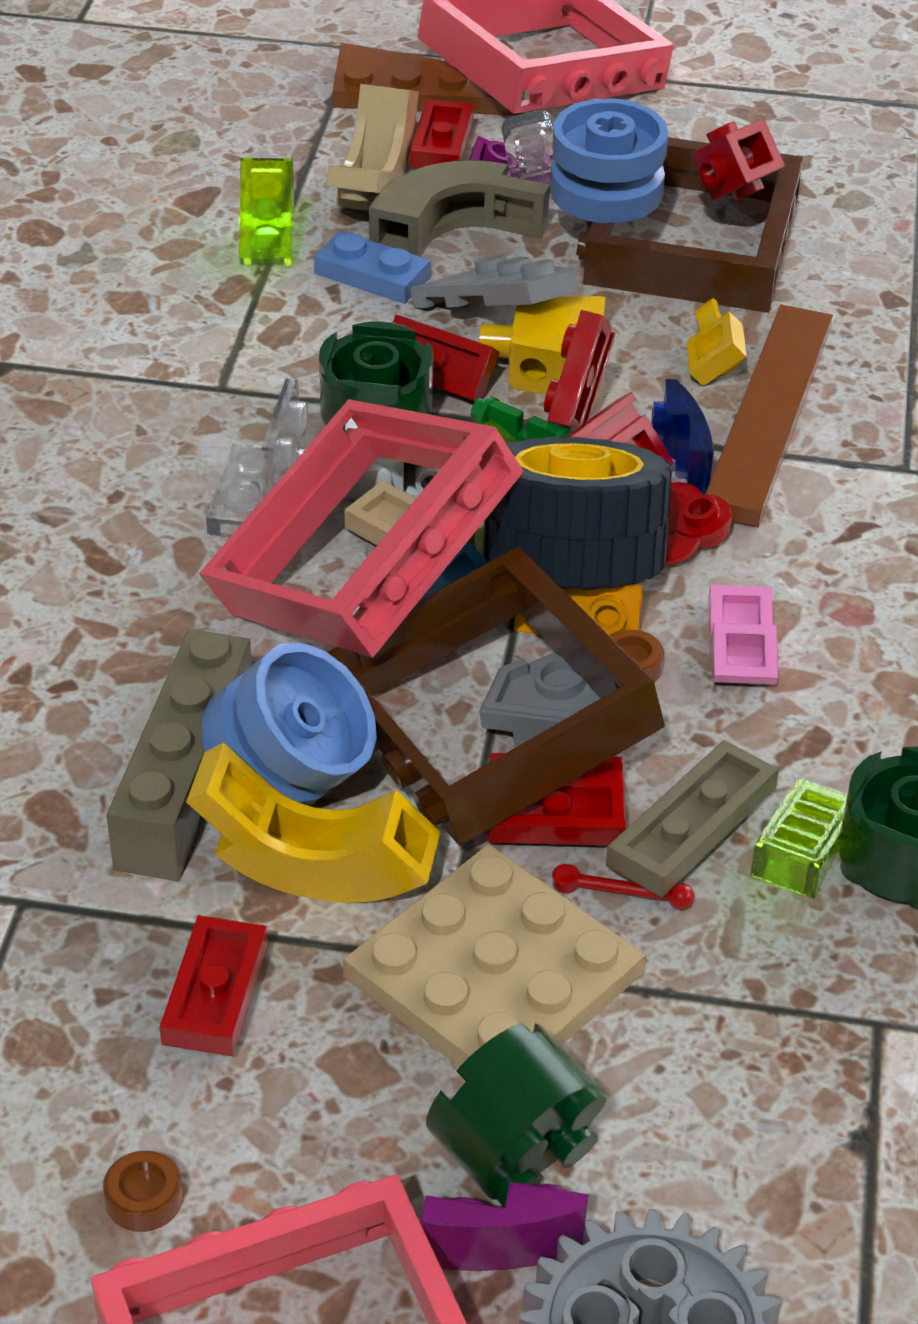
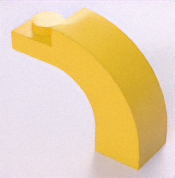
M225 743L204 752L186 801L187 804L221 833L215 855L243 875L275 890L290 895L340 903H362L383 900L427 884L441 833L397 790L362 806L344 810L315 808L294 801L273 788Z

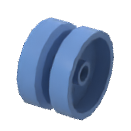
M592 99L575 103L561 111L553 123L552 150L554 160L551 163L550 175L552 200L562 211L578 219L597 223H625L643 218L656 210L663 198L665 173L663 162L667 157L668 146L666 121L656 111L646 106L621 99Z
M302 642L279 644L245 670L242 675L209 700L201 719L202 744L205 752L225 743L273 788L286 797L307 806L316 802L331 788L339 785L371 759L377 741L375 714L363 687L345 665L325 650Z

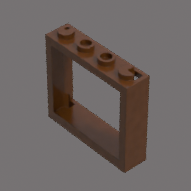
M668 137L667 157L663 162L665 173L664 186L708 192L707 187L699 177L698 167L691 153L709 143ZM780 153L785 167L761 178L764 189L745 197L771 201L756 257L614 236L611 233L615 223L587 221L586 232H580L576 255L579 256L578 260H584L583 284L706 303L714 298L718 305L770 313L798 201L804 156Z
M519 546L420 600L373 658L339 647H335L327 652L348 668L367 695L375 714L377 741L373 753L377 750L381 751L384 766L395 785L401 791L410 786L414 791L413 798L420 813L435 827L442 825L458 846L465 844L665 727L654 679ZM520 613L602 698L448 786L375 700L373 695Z

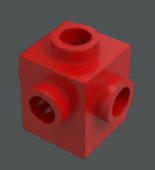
M764 118L739 129L735 121L727 123L707 133L706 135L710 143L691 153L698 167L699 177L707 187L712 201L729 193L733 194L735 201L741 200L764 189L761 178L785 167Z

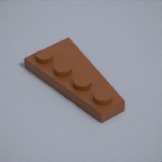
M341 42L333 85V108L358 109L360 84L418 91L417 111L421 112L426 99L473 103L474 114L523 116L524 112L513 114L446 60ZM525 90L523 92L522 100H524Z

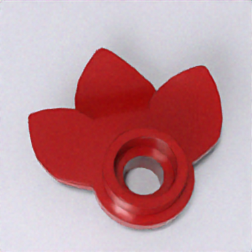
M671 482L665 566L687 560L697 549L714 547L726 539L733 515L731 507L725 499L716 495L702 494L696 486L688 483Z

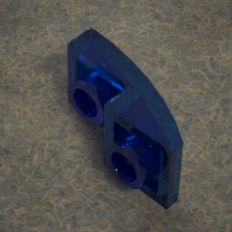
M665 379L663 402L653 401L651 424L657 435L661 436V441L671 458L675 459V473H685V483L696 486L702 494H705L711 481L714 455L709 425L703 411L690 392L677 379Z

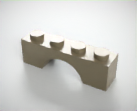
M194 629L187 630L106 814L113 870L180 881L199 833L200 814L187 804L186 801L205 752L202 744L201 719L209 700L252 666L251 640L249 638Z

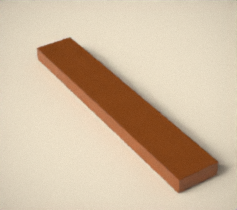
M783 304L779 306L705 493L706 495L722 497L729 503L733 515L732 522L759 527L829 336L833 314Z

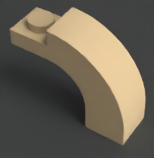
M360 84L356 124L348 156L342 165H328L326 186L337 188L336 207L369 211L370 205L381 190L405 174L415 127L418 91Z

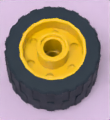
M586 437L533 438L507 444L524 472L484 520L483 556L490 562L519 546L562 589L595 590L601 588H620L626 585L642 583L644 580L651 579L660 573L666 562L672 468L662 456L632 444Z

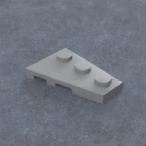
M504 254L491 255L475 260V269L410 287L414 308H428L444 301L446 302V307H461L483 301L485 306L532 305L579 291L576 270L574 268L555 267L552 259L538 260L530 263L528 257L506 260Z

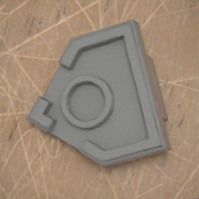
M557 651L530 663L521 658L498 669L479 710L481 726L486 729L513 732L516 748L602 697Z

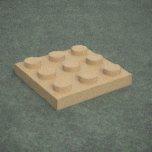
M487 844L343 959V977L460 1067L476 1050L504 1030L522 1023L532 1033L535 1023L541 1025L562 1046L644 973L646 954L493 846Z

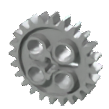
M655 1209L648 1210L643 1228H633L623 1211H617L613 1232L606 1234L599 1225L590 1219L585 1221L583 1246L573 1239L562 1235L558 1238L556 1260L546 1257L539 1258L537 1261L536 1283H526L524 1287V1312L519 1313V1324H777L781 1301L779 1297L763 1296L768 1275L764 1269L742 1273L746 1255V1248L744 1246L734 1247L723 1254L716 1249L719 1236L718 1228L713 1226L697 1239L689 1236L690 1224L689 1216L682 1214L675 1222L672 1230L661 1229L660 1220ZM638 1280H656L664 1286L650 1287L643 1285Z

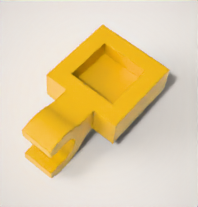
M714 298L695 310L699 332L686 341L689 373L702 386H705L719 375L730 373L738 366L742 359L747 357L743 324L730 311L721 316L718 310V303Z

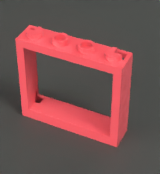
M423 0L417 37L513 114L665 88L674 48L673 43L612 0ZM570 25L601 49L524 60L494 36ZM524 90L530 93L528 100H522Z
M348 399L200 571L199 575L231 615L373 658L524 471L494 426ZM352 418L357 428H347L344 431L343 427ZM378 457L439 469L438 473L332 600L272 583ZM359 606L360 608L352 615L353 611Z
M398 1174L374 1182L361 1181L353 1183L336 1195L300 1207L285 1206L278 1208L261 1220L226 1232H207L193 1238L184 1246L148 1258L135 1257L117 1263L109 1271L90 1277L98 1324H133L389 1236L428 1324H467Z

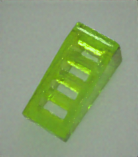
M798 778L765 826L754 847L750 875L815 899L839 851L847 794Z

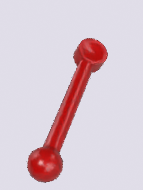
M571 864L558 865L552 872L553 887L561 893H571L579 887L668 901L673 908L678 910L688 909L695 900L693 889L685 883H677L663 897H660L635 882L579 874V870Z

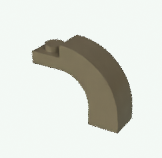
M468 160L425 166L398 177L376 196L369 207V240L392 248H401L421 257L430 242L437 236L447 231L464 227H486L542 239L548 229L550 185L507 176L508 164Z

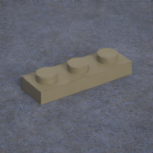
M723 740L607 846L606 866L656 895L663 897L776 789L779 768Z

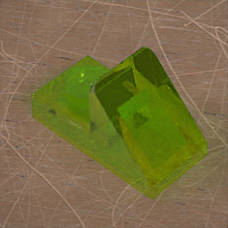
M240 158V265H292L293 229L295 228L293 158Z

